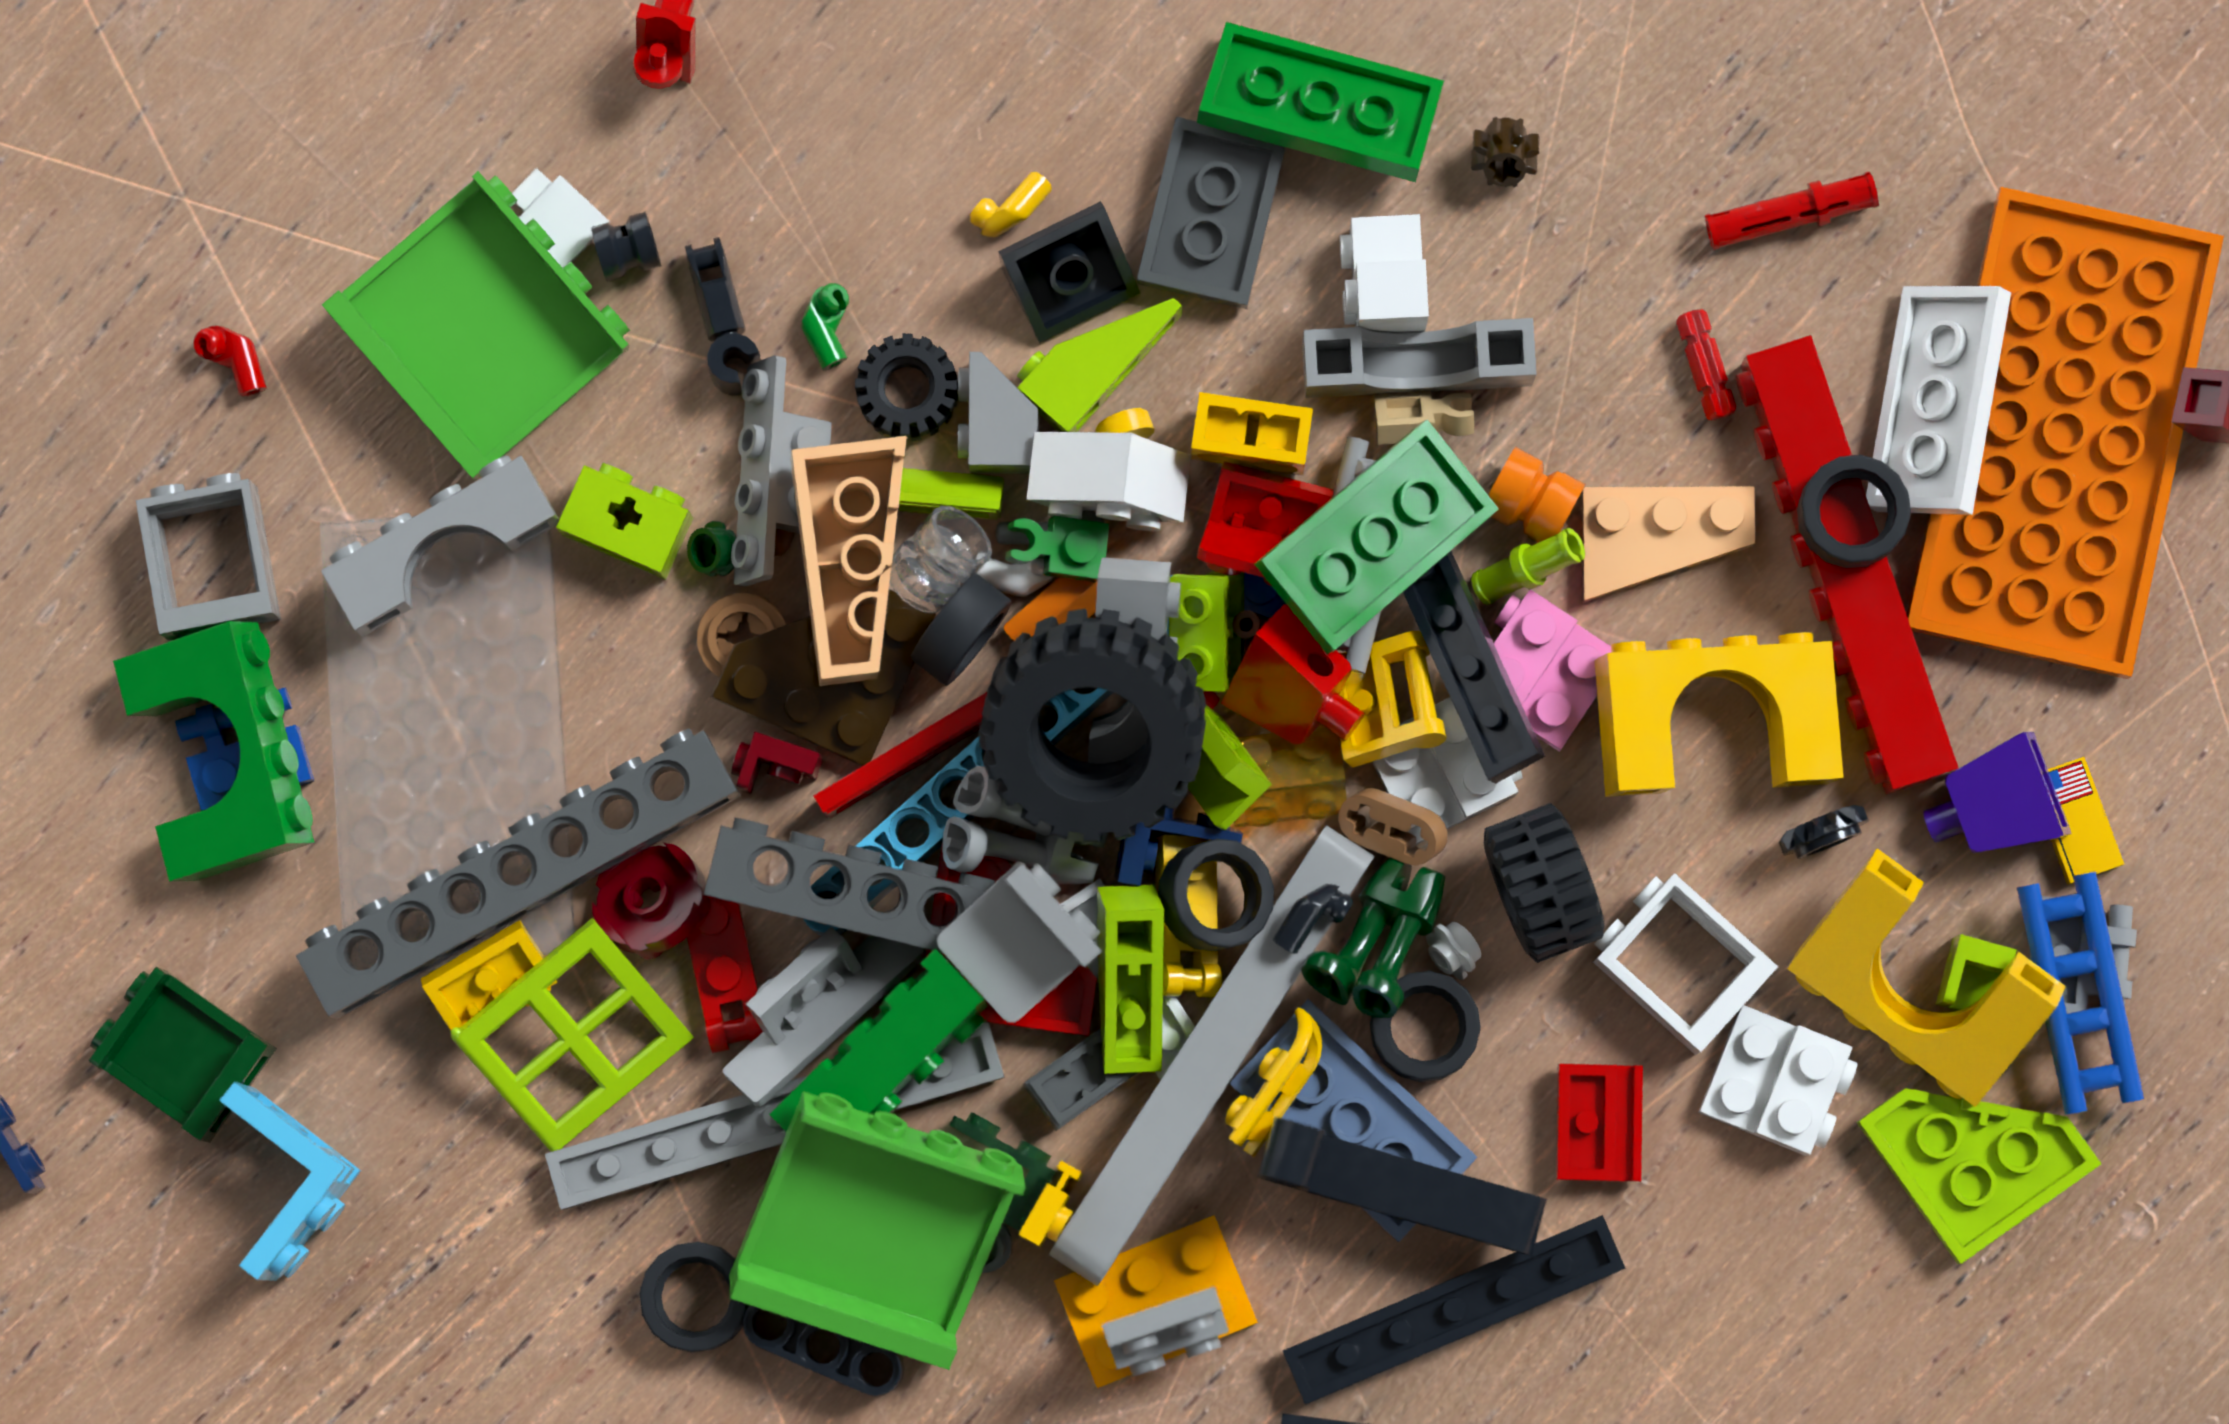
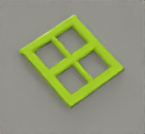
M593 918L464 1025L451 1030V1039L550 1152L563 1149L568 1142L694 1038L691 1032ZM591 952L620 987L576 1023L549 992L547 987ZM631 999L660 1035L617 1070L587 1035ZM529 1004L558 1039L514 1074L484 1039L525 1005ZM570 1051L596 1081L598 1086L555 1121L526 1086Z

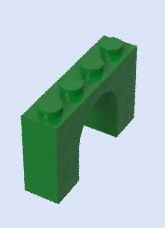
M228 621L113 661L127 716L157 717L207 700L219 707L227 715L238 736L240 745L239 770L231 789L222 800L203 811L155 826L169 882L199 881L315 843L311 830L313 823L312 811L307 800L302 795L297 776L298 756L293 745L288 741L282 717L284 714V702L280 692L273 683L268 663L270 648L266 637L260 631L258 622Z

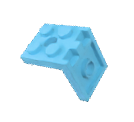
M234 1082L220 1101L311 1171L306 1180L239 1265L257 1280L277 1281L282 1275L290 1278L302 1265L310 1252L304 1247L305 1243L317 1229L325 1232L336 1221L345 1208V1204L339 1199L362 1170L256 1088Z

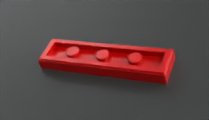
M987 692L813 795L826 818H833L980 730Z

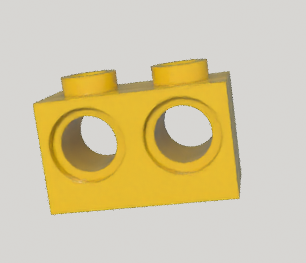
M1199 392L1191 446V459L1221 464L1226 461L1249 468L1303 475L1313 408Z

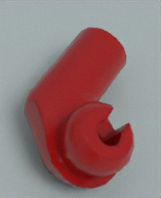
M218 325L201 329L196 333L193 340L196 354L203 359H208L232 369L241 397L255 395L267 389L255 346L249 337Z

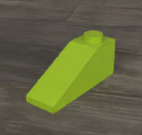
M1172 298L1059 343L1046 356L1040 351L1036 352L1019 371L1017 377L1022 380V383L1017 388L1038 408V414L1058 432H1078L1182 316V305Z
M1155 885L1097 887V929L1100 932L1097 936V946L1101 950L1097 958L1104 1074L1162 1071L1163 905Z

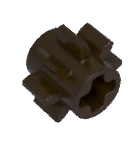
M1493 117L1492 122L1488 124L1485 131L1474 130L1471 169L1474 171L1484 169L1487 185L1495 184L1503 187H1517L1526 173L1533 175L1537 173V155L1540 149L1539 134L1532 133L1527 135L1526 129L1523 126V119L1521 118L1515 120L1512 118L1498 119Z

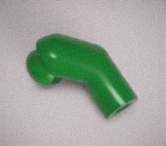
M828 283L813 293L801 320L802 331L823 371L832 369L848 359L835 332L849 305V294L842 285L837 283Z

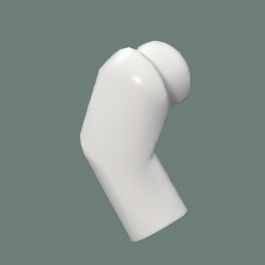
M982 556L976 574L980 575L999 591L1017 597L1028 596L1050 583L1054 578L1043 575L1044 559L1036 558L1027 564L1010 565Z

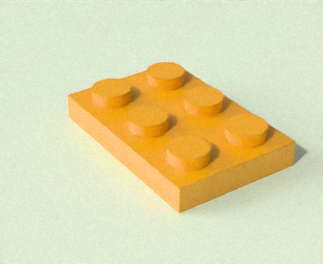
M1215 1215L1120 1253L1098 1286L1076 1272L1054 1280L1097 1388L1132 1375L1129 1366L1117 1370L1102 1324L1211 1287H1215L1229 1330L1227 1333L1218 1335L1219 1339L1258 1323ZM1183 1347L1162 1354L1164 1361L1183 1354L1186 1350Z

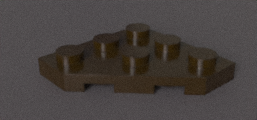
M891 589L888 590L880 669L877 679L819 686L811 616L734 644L710 698L863 766L873 758L915 663L911 658V654L926 629L934 620L937 610Z

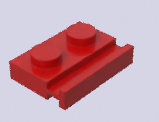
M1558 1064L1556 1180L1642 1181L1643 1065Z

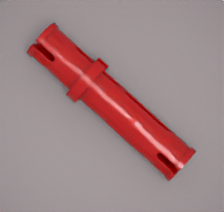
M1868 171L1863 175L1822 185L1819 180L1807 184L1806 190L1758 201L1715 214L1704 215V220L1713 250H1718L1720 247L1768 236L1815 222L1818 227L1829 225L1833 217L1871 207H1879V199L1873 176Z

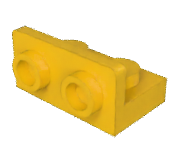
M519 920L422 977L421 984L450 1030L455 1027L460 1028L547 955L543 956L527 929ZM557 980L547 987L549 992L551 991V986L558 983Z

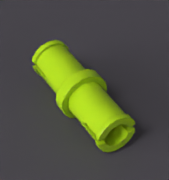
M1566 528L1537 544H1521L1511 550L1509 557L1487 568L1479 569L1472 574L1471 581L1474 592L1479 600L1484 604L1490 605L1497 601V599L1521 588L1535 589L1545 583L1547 576L1584 560L1585 549L1582 540L1573 529Z

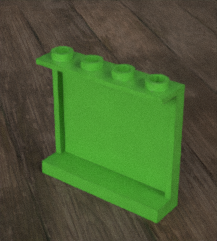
M479 171L472 176V182L342 293L338 290L322 304L329 315L474 481L481 477L479 471L483 467L510 452L629 349V344L623 336L630 331L628 326L609 305L600 311L587 297L586 293L593 287L571 261L562 268L548 252L555 243L535 219H531L525 225L510 207L518 200L496 175L487 182Z
M803 1092L729 1274L730 1299L949 1370L957 1352V1330L1015 1193L1023 1195L1025 1190L1022 1165L1017 1164V1161L1009 1154L997 1149L987 1148L982 1152L964 1146L958 1138L947 1132L931 1130L928 1134L907 1127L904 1120L893 1114L879 1111L872 1115L854 1109L847 1100L837 1095L821 1093L818 1097Z

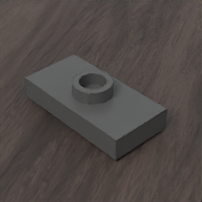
M1100 1028L1024 1082L1023 1086L1057 1131L1138 1072L1104 1074Z

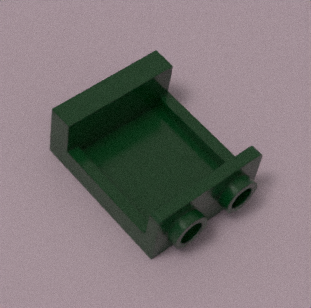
M155 967L150 975L143 971L128 988L124 1000L129 1002L120 1017L116 1022L111 1018L108 1019L92 1039L90 1047L95 1049V1052L90 1057L89 1062L111 1074L183 1125L181 1128L196 1139L210 1143L232 1113V1110L220 1101L234 1082L251 1086L277 1048L168 971Z

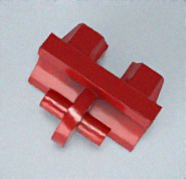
M656 0L654 6L644 3L640 4L636 15V53L634 55L633 69L636 78L643 85L650 88L663 89L672 86L678 80L691 83L695 72L696 18L690 16L694 7V0Z

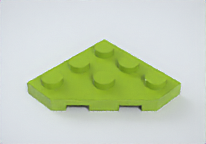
M1904 1088L1856 1122L1958 1265L1964 1263L2102 1164L2068 1116L2012 1108L1982 1101L1974 1107L1963 1098L1959 1100L1950 1096L1932 1094L1920 1090Z

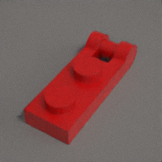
M709 896V912L687 936V941L704 1014L707 1037L711 1052L714 1054L729 1050V1044L749 1039L752 1042L763 1031L746 1005L756 995L758 985L740 903ZM742 1001L745 1017L724 1022L721 1006Z

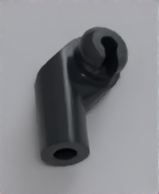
M1324 884L1299 898L1273 937V941L1283 949L1297 954L1322 915L1328 917L1333 923L1343 921L1353 905L1351 896L1338 891L1340 887L1338 885Z

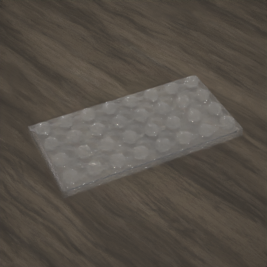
M395 517L320 523L322 570L332 564L329 558L339 549L354 542H360L363 547L382 536L379 529ZM551 529L513 551L491 537L475 533L457 534L437 542L427 550L415 568L411 583L413 609L364 637L354 630L323 576L342 929L359 920L356 912L365 905L382 897H387L389 903L409 893L407 883L421 874L437 868L440 875L460 865L461 863L457 856L468 848L486 840L493 847L511 837L508 828L519 820L537 812L543 819L562 808L559 800L567 795ZM569 827L560 830L554 838L553 848L557 856L571 857ZM515 855L506 861L503 867V878L508 885H520L529 878L532 871L529 858L525 855ZM465 883L454 891L452 904L457 913L466 914L477 908L481 899L478 886L474 883ZM573 889L420 974L433 972L521 920L543 956L546 957L575 932ZM414 911L404 918L401 930L408 942H416L426 936L430 927L427 914L424 911ZM363 939L354 945L351 951V961L357 970H366L377 961L379 951L373 939Z

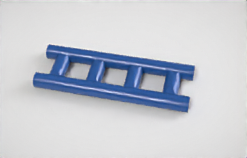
M2096 872L2073 876L2077 893L2045 900L2042 898L2039 883L2017 887L2032 962L2059 982L2060 979L2094 973L2101 1007L2067 1013L2062 994L2056 1009L2045 1021L2065 1115L2088 1111L2084 1093L2118 1086L2122 1103L2144 1099ZM2082 916L2089 950L2055 957L2048 922ZM2106 1029L2113 1064L2079 1070L2072 1036Z

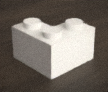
M1420 214L1351 218L1350 234L1340 235L1341 269L1352 268V280H1345V291H1343L1344 325L1355 324V327L1378 332H1425L1429 310L1426 259L1422 260Z
M1034 432L1027 500L1047 506L1048 515L1051 517L1061 516L1082 519L1083 511H1096V516L1099 518L1127 521L1126 527L1159 531L1161 522H1184L1191 455L1133 433Z

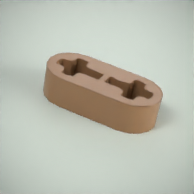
M1368 788L1359 791L1343 802L1339 810L1338 821L1342 832L1349 840L1405 864L1414 866L1425 864L1441 853L1447 844L1448 832L1445 823L1438 814L1379 789ZM1366 805L1370 807L1369 816L1379 821L1371 827L1365 826L1366 817L1358 812V810ZM1416 826L1421 828L1420 837L1428 841L1421 848L1416 846V836L1408 832Z

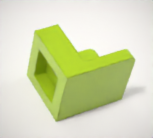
M1962 934L1952 938L1935 1005L1959 1011L1977 1002L2015 957L2017 949Z

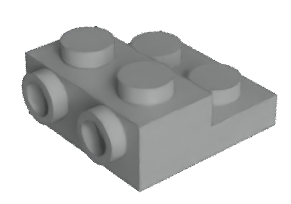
M1215 1287L1102 1324L1117 1370L1129 1366L1133 1377L1166 1366L1162 1354L1185 1347L1187 1356L1190 1358L1221 1347L1218 1335L1229 1332Z

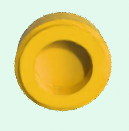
M1132 408L1105 418L1098 423L1095 432L1133 433L1148 439L1154 434L1155 429L1147 410Z

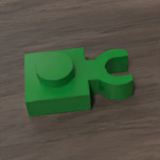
M1053 516L1048 519L1047 531H1043L1037 522L1027 518L1016 519L1009 523V531L1021 532L1027 536L1029 547L1027 551L1011 549L1006 552L1005 560L1008 562L1022 565L1036 558L1044 559L1043 575L1094 583L1097 581L1102 557L1106 558L1109 523Z

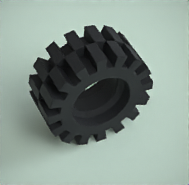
M902 333L903 338L893 339V336L883 339L884 343L876 347L874 344L867 351V358L865 361L861 359L857 368L859 373L858 377L855 378V390L863 416L867 422L874 426L877 432L881 435H884V433L888 434L891 438L907 436V438H911V441L914 442L922 440L921 436L928 433L933 436L939 432V427L944 422L947 424L952 418V410L954 407H957L958 379L952 361L949 360L947 353L941 346L936 347L932 344L931 339L924 336L921 339L913 338V334ZM902 367H913L920 370L929 381V393L926 399L917 407L910 409L896 407L885 395V384L888 377L895 370Z

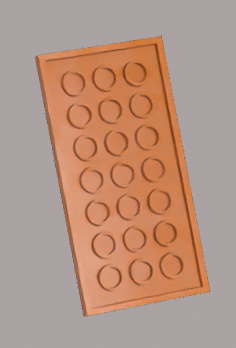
M2006 187L1999 188L1977 286H2000L2011 292L1974 509L1972 515L1928 513L1907 612L1912 631L2119 678L2129 679L2132 677L2183 435V429L2171 421L2183 367L2197 368L2224 239L2223 235Z

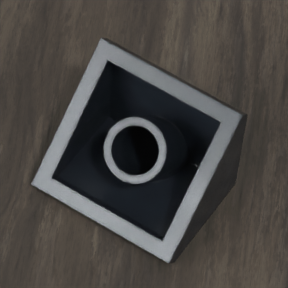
M1101 201L998 251L1001 268L1039 343L1141 293Z

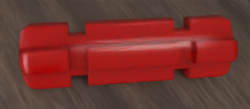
M1704 309L1688 311L1678 316L1676 324L1681 340L1687 341L1688 344L1684 350L1697 391H1703L1704 394L1701 403L1705 416L1708 420H1719L1732 415L1736 411V403L1732 390L1725 387L1728 378L1716 340L1709 336L1712 327L1707 312Z

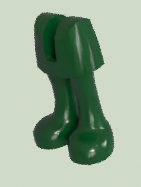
M1389 857L1358 895L1363 908L1345 945L1337 954L1326 951H1315L1309 954L1301 968L1304 979L1316 991L1335 1003L1344 1006L1353 996L1356 1007L1362 1013L1378 1018L1393 1017L1404 1000V992L1397 983L1400 968L1416 935L1425 936L1433 931L1442 901L1445 875L1428 867H1421L1407 889L1412 865ZM1386 925L1391 926L1388 938L1373 968L1361 973L1365 961Z

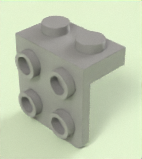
M1017 862L941 931L937 937V945L940 950L1007 1022H1016L1021 1019L1080 964L1085 967L1101 952L1100 948L1092 941L1100 934L1099 930L1077 907L1070 914L1062 908L1053 898L1061 890L1060 887L1039 864H1036L1029 871L1022 863Z

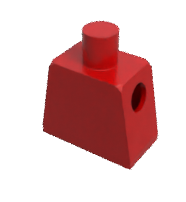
M1285 604L1255 634L1229 685V689L1221 701V704L1292 744H1303L1320 724L1346 741L1365 715L1362 710L1339 695L1352 672L1350 662L1337 650L1326 654L1297 616Z

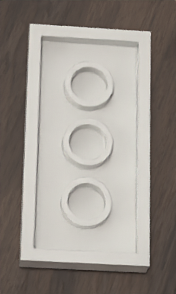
M1903 286L1873 458L1883 461L1899 474L1909 493L1911 513L1973 514L2011 292L2000 286ZM1868 482L1866 497L1870 509L1876 512H1887V503L1881 491Z

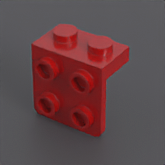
M1224 461L1197 558L1207 562V566L1215 572L1225 575H1239L1241 572L1263 577V581L1271 586L1254 564L1333 497L1334 490Z

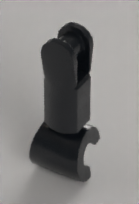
M720 237L713 238L714 244L692 249L690 244L685 246V251L708 340L713 342L707 354L711 379L721 392L737 396L742 395L738 372L725 366L726 363L732 358H739L750 365L760 361L761 358L756 344L747 336L742 335L746 330L726 254ZM720 266L722 278L701 283L698 271Z

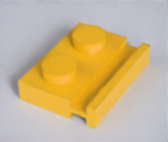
M1060 1161L1057 1169L1063 1173L1057 1186L1046 1185L1019 1233L1020 1236L1041 1248L1047 1238L1057 1242L1074 1214L1073 1211L1065 1207L1070 1197L1064 1193V1190L1071 1178L1080 1182L1083 1174L1063 1161Z

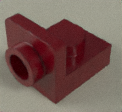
M754 732L750 744L740 743L734 758L731 774L739 776L736 786L740 791L751 794L762 763L770 765L768 775L800 785L803 776L817 780L823 757L818 752Z

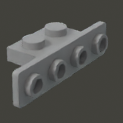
M775 355L750 364L742 383V397L745 400L744 425L738 441V449L742 457L740 484L735 493V507L738 511L737 538L732 547L731 560L735 567L734 584L745 587L772 578L776 529L800 534L790 461L791 451L793 449L830 445L832 422L783 412L786 358Z
M830 927L818 939L808 943L792 963L775 978L766 981L759 988L756 995L746 1003L763 1032L723 1068L724 1075L756 1107H762L926 957L925 949L870 935L852 951L847 941Z

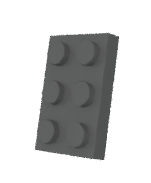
M1176 117L1137 276V284L1247 309L1286 147L1198 124L1193 120Z

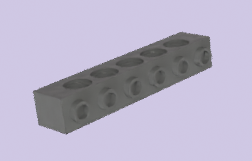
M735 817L732 828L720 825L704 895L922 948L936 949L942 952L937 945L939 933L994 884L995 880L960 873L959 881L956 883L936 878L938 866L904 858L902 869L879 864L882 853L848 845L846 855H841L823 850L825 843L823 838L791 831L789 842L767 837L769 825ZM763 852H778L787 861V873L776 884H764L754 875V862ZM822 865H833L840 869L843 874V887L836 896L831 898L817 896L810 886L812 873ZM879 879L894 881L900 891L897 905L886 912L872 909L867 901V891L870 885ZM938 892L951 895L956 904V912L953 919L944 925L929 923L923 911L926 900Z

